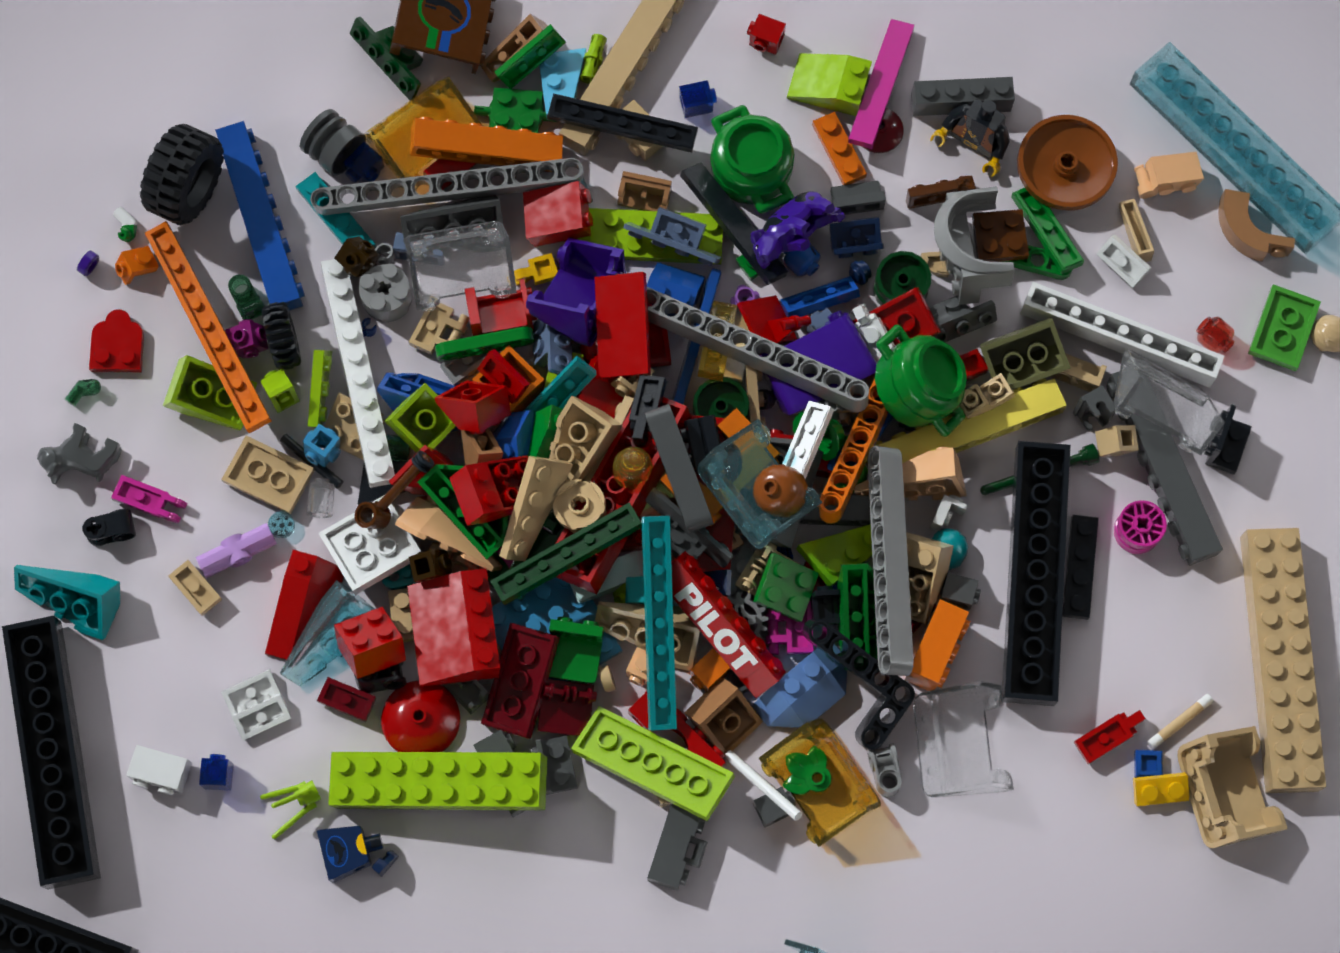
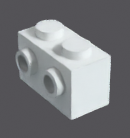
M136 745L126 776L133 780V785L148 789L150 784L159 787L158 792L173 796L174 791L183 792L192 762L183 757Z

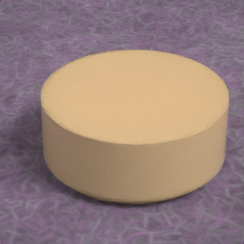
M609 665L599 667V675L604 690L607 692L616 690Z

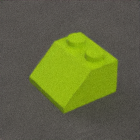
M426 383L405 399L384 421L416 453L424 445L434 449L455 427V424L435 403V397L438 395Z

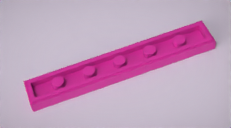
M894 19L890 20L849 135L848 143L869 149L873 148L914 31V24Z

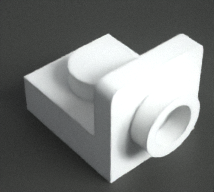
M944 495L929 528L940 531L942 525L947 527L953 515L950 511L963 515L968 505L963 503V499L958 496Z

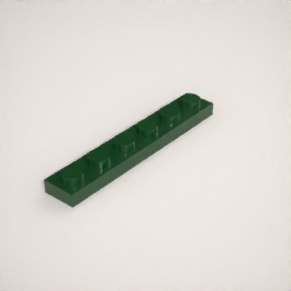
M629 502L492 579L491 583L505 606L642 528V523Z

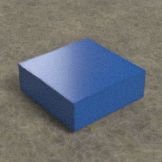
M1134 751V778L1163 775L1162 751Z

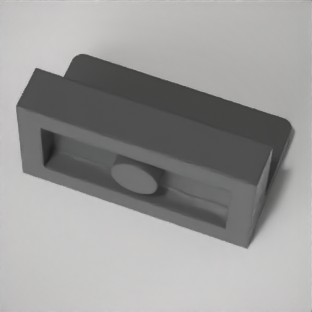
M879 181L831 187L830 190L834 207L840 208L841 212L845 215L883 210L885 206V193L881 191Z

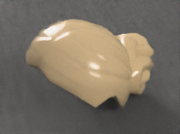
M1325 315L1315 321L1311 330V339L1320 351L1340 352V317Z

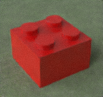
M383 607L334 624L338 649L357 679L406 661L403 637Z

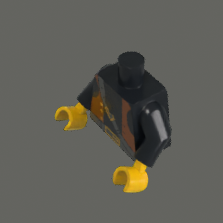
M974 100L971 105L964 104L952 109L941 124L943 127L932 134L930 141L935 136H940L942 142L938 147H941L946 142L947 133L950 131L952 137L989 158L993 156L992 160L982 168L983 173H985L989 169V165L992 166L994 169L993 177L1001 170L999 160H1002L1010 143V136L1005 126L1006 117L996 110V104L991 100H985L984 102Z

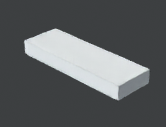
M812 401L808 402L782 463L797 469L805 479L833 415L834 409L831 406Z

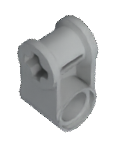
M894 743L889 744V747L881 749H867L869 764L874 775L877 791L884 797L895 796L900 789L902 778ZM890 777L895 781L896 786L888 789L883 786L882 780Z

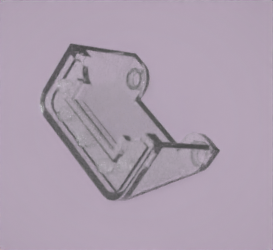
M484 222L407 236L403 240L417 310L432 311L440 304L441 298L464 295L465 289L471 287L475 288V293L489 290L496 298H506L510 294L517 293L510 239L501 222Z

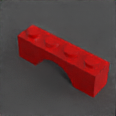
M646 691L628 709V714L641 727L648 730V700ZM676 708L677 729L670 730L677 733L684 740L687 750L724 768L726 764L723 760L725 758L724 753L715 745L711 748L704 741L707 737L697 727L692 729L686 723L688 718Z

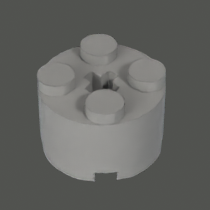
M382 264L372 267L361 276L359 294L366 312L371 317L383 320L384 322H392L402 318L408 312L413 296L408 278L401 269L397 268L394 264Z

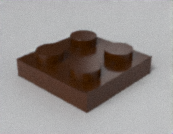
M1023 209L972 214L977 259L989 262L1028 259L1029 252Z

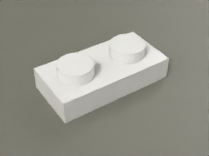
M1115 234L1096 253L1132 288L1151 269L1144 260Z

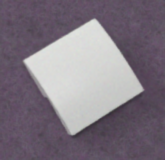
M270 669L221 691L242 741L291 719Z

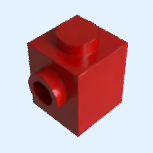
M758 14L756 21H751L747 30V35L750 36L749 45L757 51H767L776 55L785 36L786 23Z

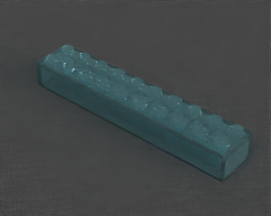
M1168 42L1134 72L1130 85L1239 191L1250 193L1249 200L1287 237L1295 238V245L1303 253L1307 254L1340 224V204L1171 42Z

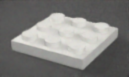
M383 496L380 497V498H378V499L375 500V501H378V502H379V501L383 498ZM392 503L388 506L391 519L388 526L384 529L360 527L355 521L354 512L319 533L355 595L410 564L409 556L422 553L411 534L395 525L400 516Z

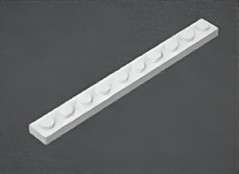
M335 259L321 261L322 274L369 486L372 488L391 484L389 480L395 473L350 275L344 271V267Z

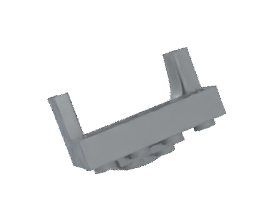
M997 186L946 193V201L941 204V208L935 218L934 236L939 248L940 260L945 261L949 274H953L952 293L957 295L959 305L979 303L981 289L1012 286L1014 275L1013 262H989L974 257L966 212L995 210L998 193Z

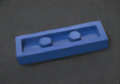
M849 276L780 299L787 317L793 315L802 317L818 310L823 311L826 308L847 303L860 297V292L852 277Z

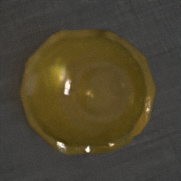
M631 446L621 450L613 462L612 472L615 481L621 487L631 489L636 488L640 482L647 481L653 469L651 456L639 447Z

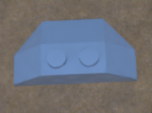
M834 644V645H833V651H834V653H835V654L840 653L841 651H840V650L838 649V647ZM817 648L785 674L779 682L770 687L752 705V708L768 727L807 728L846 695L847 670Z

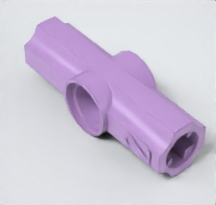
M265 523L247 533L234 534L227 537L220 543V546L197 556L196 559L204 576L208 578L229 567L235 568L246 564L252 559L253 555L277 543L269 526Z

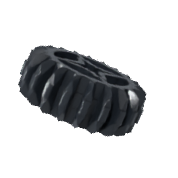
M274 302L262 308L263 323L276 368L278 370H289L301 364L300 349L289 307L285 302Z

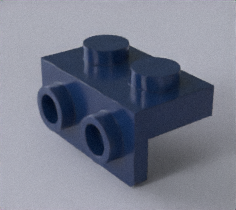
M879 217L829 224L831 251L834 255H838V258L853 257L854 252L862 251L863 255L878 254V249H884V244L881 240Z

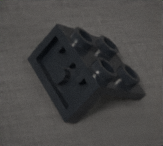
M1231 404L1227 411L1222 410L1220 417L1216 418L1212 428L1214 435L1212 440L1208 441L1204 455H1207L1206 465L1234 475L1237 472L1252 426L1232 419L1236 406Z

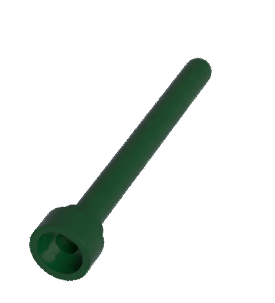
M1093 443L1083 446L1082 450L1078 451V454L1070 456V467L1081 463L1091 466L1100 462L1097 449ZM1014 475L981 486V494L988 495L1012 487Z

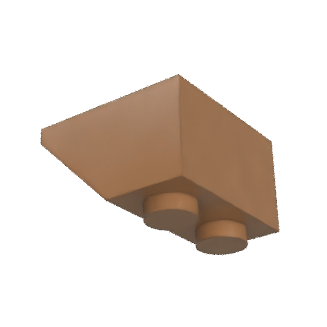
M723 677L684 712L692 724L703 732L712 746L718 747L724 755L729 750L733 751L763 722L741 691Z

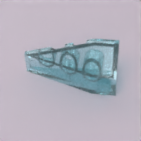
M336 580L317 605L280 674L298 686H303L325 670L327 664L336 657H343L338 649L334 624L375 610V608L358 594L355 595L350 588Z

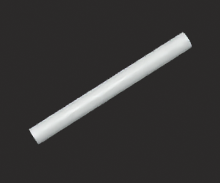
M732 750L726 752L725 759L795 821L801 818L802 812Z

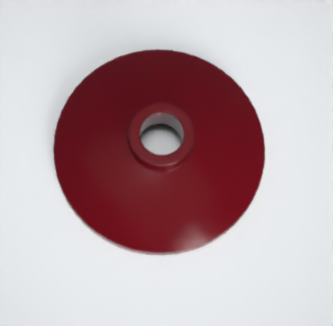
M886 108L881 122L884 128L879 129L873 148L863 147L864 149L873 153H886L899 145L903 137L904 127L900 117L894 111Z

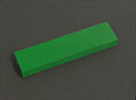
M1025 187L1013 192L1011 198L1018 209H1023L1024 218L1059 272L1064 274L1082 266L1084 259L1050 207L1036 200Z

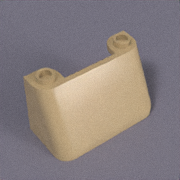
M1255 726L1208 734L1179 747L1177 757L1182 773L1185 772L1188 775L1189 798L1202 840L1209 848L1222 847L1288 829L1282 811L1276 806L1266 807L1250 759L1260 749V738Z

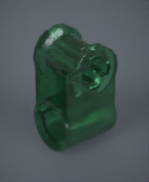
M240 274L233 276L229 280L228 288L242 319L254 320L262 316L264 304L248 277ZM238 286H247V289L244 292H235Z

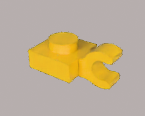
M552 253L528 259L529 267L514 270L513 278L516 286L520 285L519 280L524 279L525 283L533 279L535 286L552 281L558 272Z

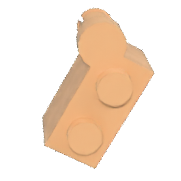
M1197 152L1154 156L1146 162L1145 168L1144 164L1134 168L1139 184L1137 187L1139 197L1142 199L1153 197L1158 193L1161 196L1181 190L1183 193L1194 191L1204 179Z

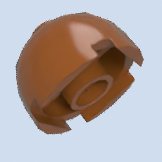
M784 464L770 465L763 469L756 477L753 485V497L756 504L766 514L782 518L790 517L804 506L807 483L804 476L793 467Z

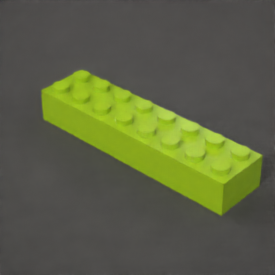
M331 752L328 805L337 809L545 810L547 756L535 752Z

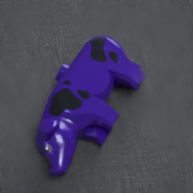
M810 191L797 195L776 211L766 221L763 229L751 233L750 240L753 244V251L757 262L762 269H765L773 260L779 258L781 252L805 251L810 246V241L807 238L816 229L833 222H841L845 218V214L841 212L840 208L834 207L833 203L823 198L818 192Z

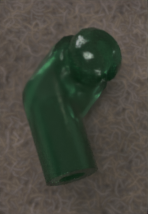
M96 379L79 380L64 400L75 407L81 397L98 394L101 390V384Z

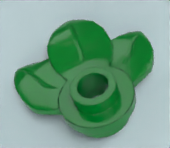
M812 746L807 755L795 752L786 756V766L792 774L783 783V787L787 791L796 795H804L811 790L823 792L830 787L832 776L826 768L827 756L820 748ZM821 774L822 780L818 783L814 782V776Z

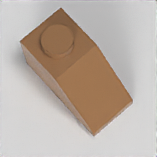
M489 428L481 434H471L470 431L461 430L465 465L502 459L503 451Z

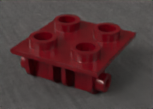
M548 679L547 685H544L537 731L579 736L591 718L592 703L596 702L597 692L594 691V685Z

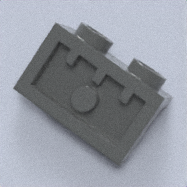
M567 735L543 741L536 739V747L531 748L532 752L542 753L547 756L546 794L577 789Z

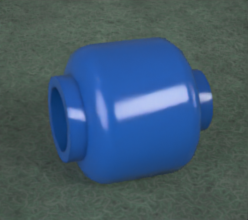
M811 243L805 251L783 252L785 254L784 263L798 277L806 274L811 276L820 267L818 262L821 255Z

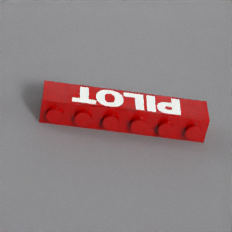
M685 550L671 561L673 599L754 697L757 698L779 682L786 673L781 661L769 652L765 642L754 634L747 620L735 611L731 601L720 593L713 579L705 575L693 556L689 555Z

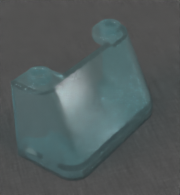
M759 419L713 448L699 463L698 473L748 541L755 548L762 549L822 504V501L819 499L817 492L807 486L804 506L790 517L782 518L766 514L756 504L753 497V485L756 477L763 469L770 465H779L766 448L771 442L770 431Z

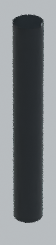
M284 434L281 437L280 442L306 464L313 467L318 474L336 489L341 487L344 481L327 467L324 468L320 464L314 465L309 462L305 457L304 448L288 434Z

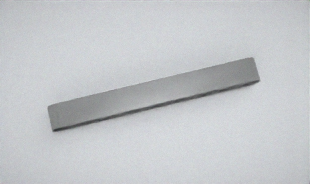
M873 446L869 450L867 462L878 667L882 674L908 676L913 670L914 660L902 454L896 448Z

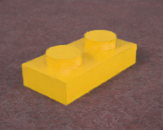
M1185 772L1133 778L1134 804L1136 806L1189 801L1188 775Z

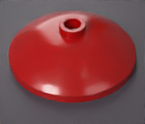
M419 680L406 683L402 688L396 689L388 697L382 710L381 726L386 740L397 752H443L453 743L458 734L460 711L453 695L441 685L420 687ZM417 712L424 714L421 720H415L414 716Z

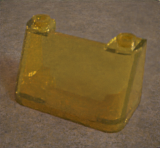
M449 76L438 80L364 133L367 142L397 179L420 176L418 172L421 168L435 159L410 156L411 128L415 118L430 117L436 121L455 120L460 124H481Z
M821 718L806 722L759 757L762 763V770L768 777L781 778L785 782L792 775L786 766V756L788 754L798 752L807 755L812 746L820 748L826 754V768L832 776L830 787L823 792L811 790L804 795L791 793L810 821L807 823L808 830L806 834L810 841L817 844L818 847L826 844L881 806L876 792L832 728ZM821 774L814 776V782L818 783L822 780Z

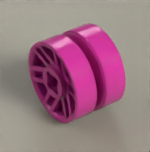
M1144 500L1132 502L1123 509L1115 521V539L1119 546L1127 552L1133 554L1149 552L1158 544L1166 532V517L1163 511L1152 502Z

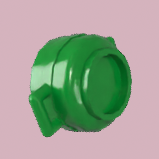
M740 105L712 118L711 124L717 135L712 144L710 157L711 171L714 179L726 194L738 203L755 205L760 214L769 212L792 200L794 195L788 186V182L793 170L794 149L790 135L779 123L766 116L750 114L745 105Z
M894 325L876 343L877 349L882 354L876 364L875 372L878 395L885 409L897 421L909 427H923L932 423L941 436L947 437L966 416L960 407L964 399L967 379L965 365L951 345L931 335H917L910 338L902 326ZM897 337L900 343L890 349L888 345ZM952 412L954 416L945 424L942 418Z

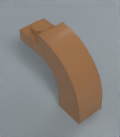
M1225 189L1220 197L1218 216L1220 227L1228 242L1243 255L1257 261H1263L1267 253L1277 258L1288 257L1294 249L1295 238L1272 235L1259 230L1252 223L1248 213L1250 193Z

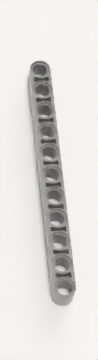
M566 158L323 187L312 192L310 201L317 213L332 215L532 191L575 181L581 182L584 173L582 163L579 160ZM569 167H575L579 170V173L574 177L566 175L565 171ZM544 170H551L554 173V176L549 180L543 179L540 175ZM520 173H526L529 175V179L524 183H520L516 180V176ZM495 176L504 178V182L499 186L493 185L491 180ZM470 179H477L479 181V185L474 189L468 188L466 183ZM445 182L454 183V188L449 192L441 189ZM420 185L429 186V191L424 195L416 192ZM395 188H403L404 194L399 198H395L392 196V191ZM370 191H378L379 197L376 200L370 201L367 199ZM348 193L353 194L354 200L351 203L345 204L342 202L344 195ZM323 196L328 197L329 203L326 206L320 207L317 205L319 198Z
M647 287V303L654 304L648 307V322L852 412H861L868 406L869 387L864 381ZM670 313H675V314H677L676 316H673V317L667 316V315L670 314ZM692 323H698V324H700L699 326H696V327L690 326V324H692ZM715 333L723 334L720 337L713 336ZM744 343L745 346L738 347L736 346V344ZM766 353L769 356L760 357L759 354ZM784 363H789V364H791L792 366H790V367H783V366H781V365L784 364ZM811 373L816 376L809 378L804 375ZM837 384L839 387L831 388L828 385ZM853 394H860V395H862L863 397H861V398H854V397H852V395H853Z

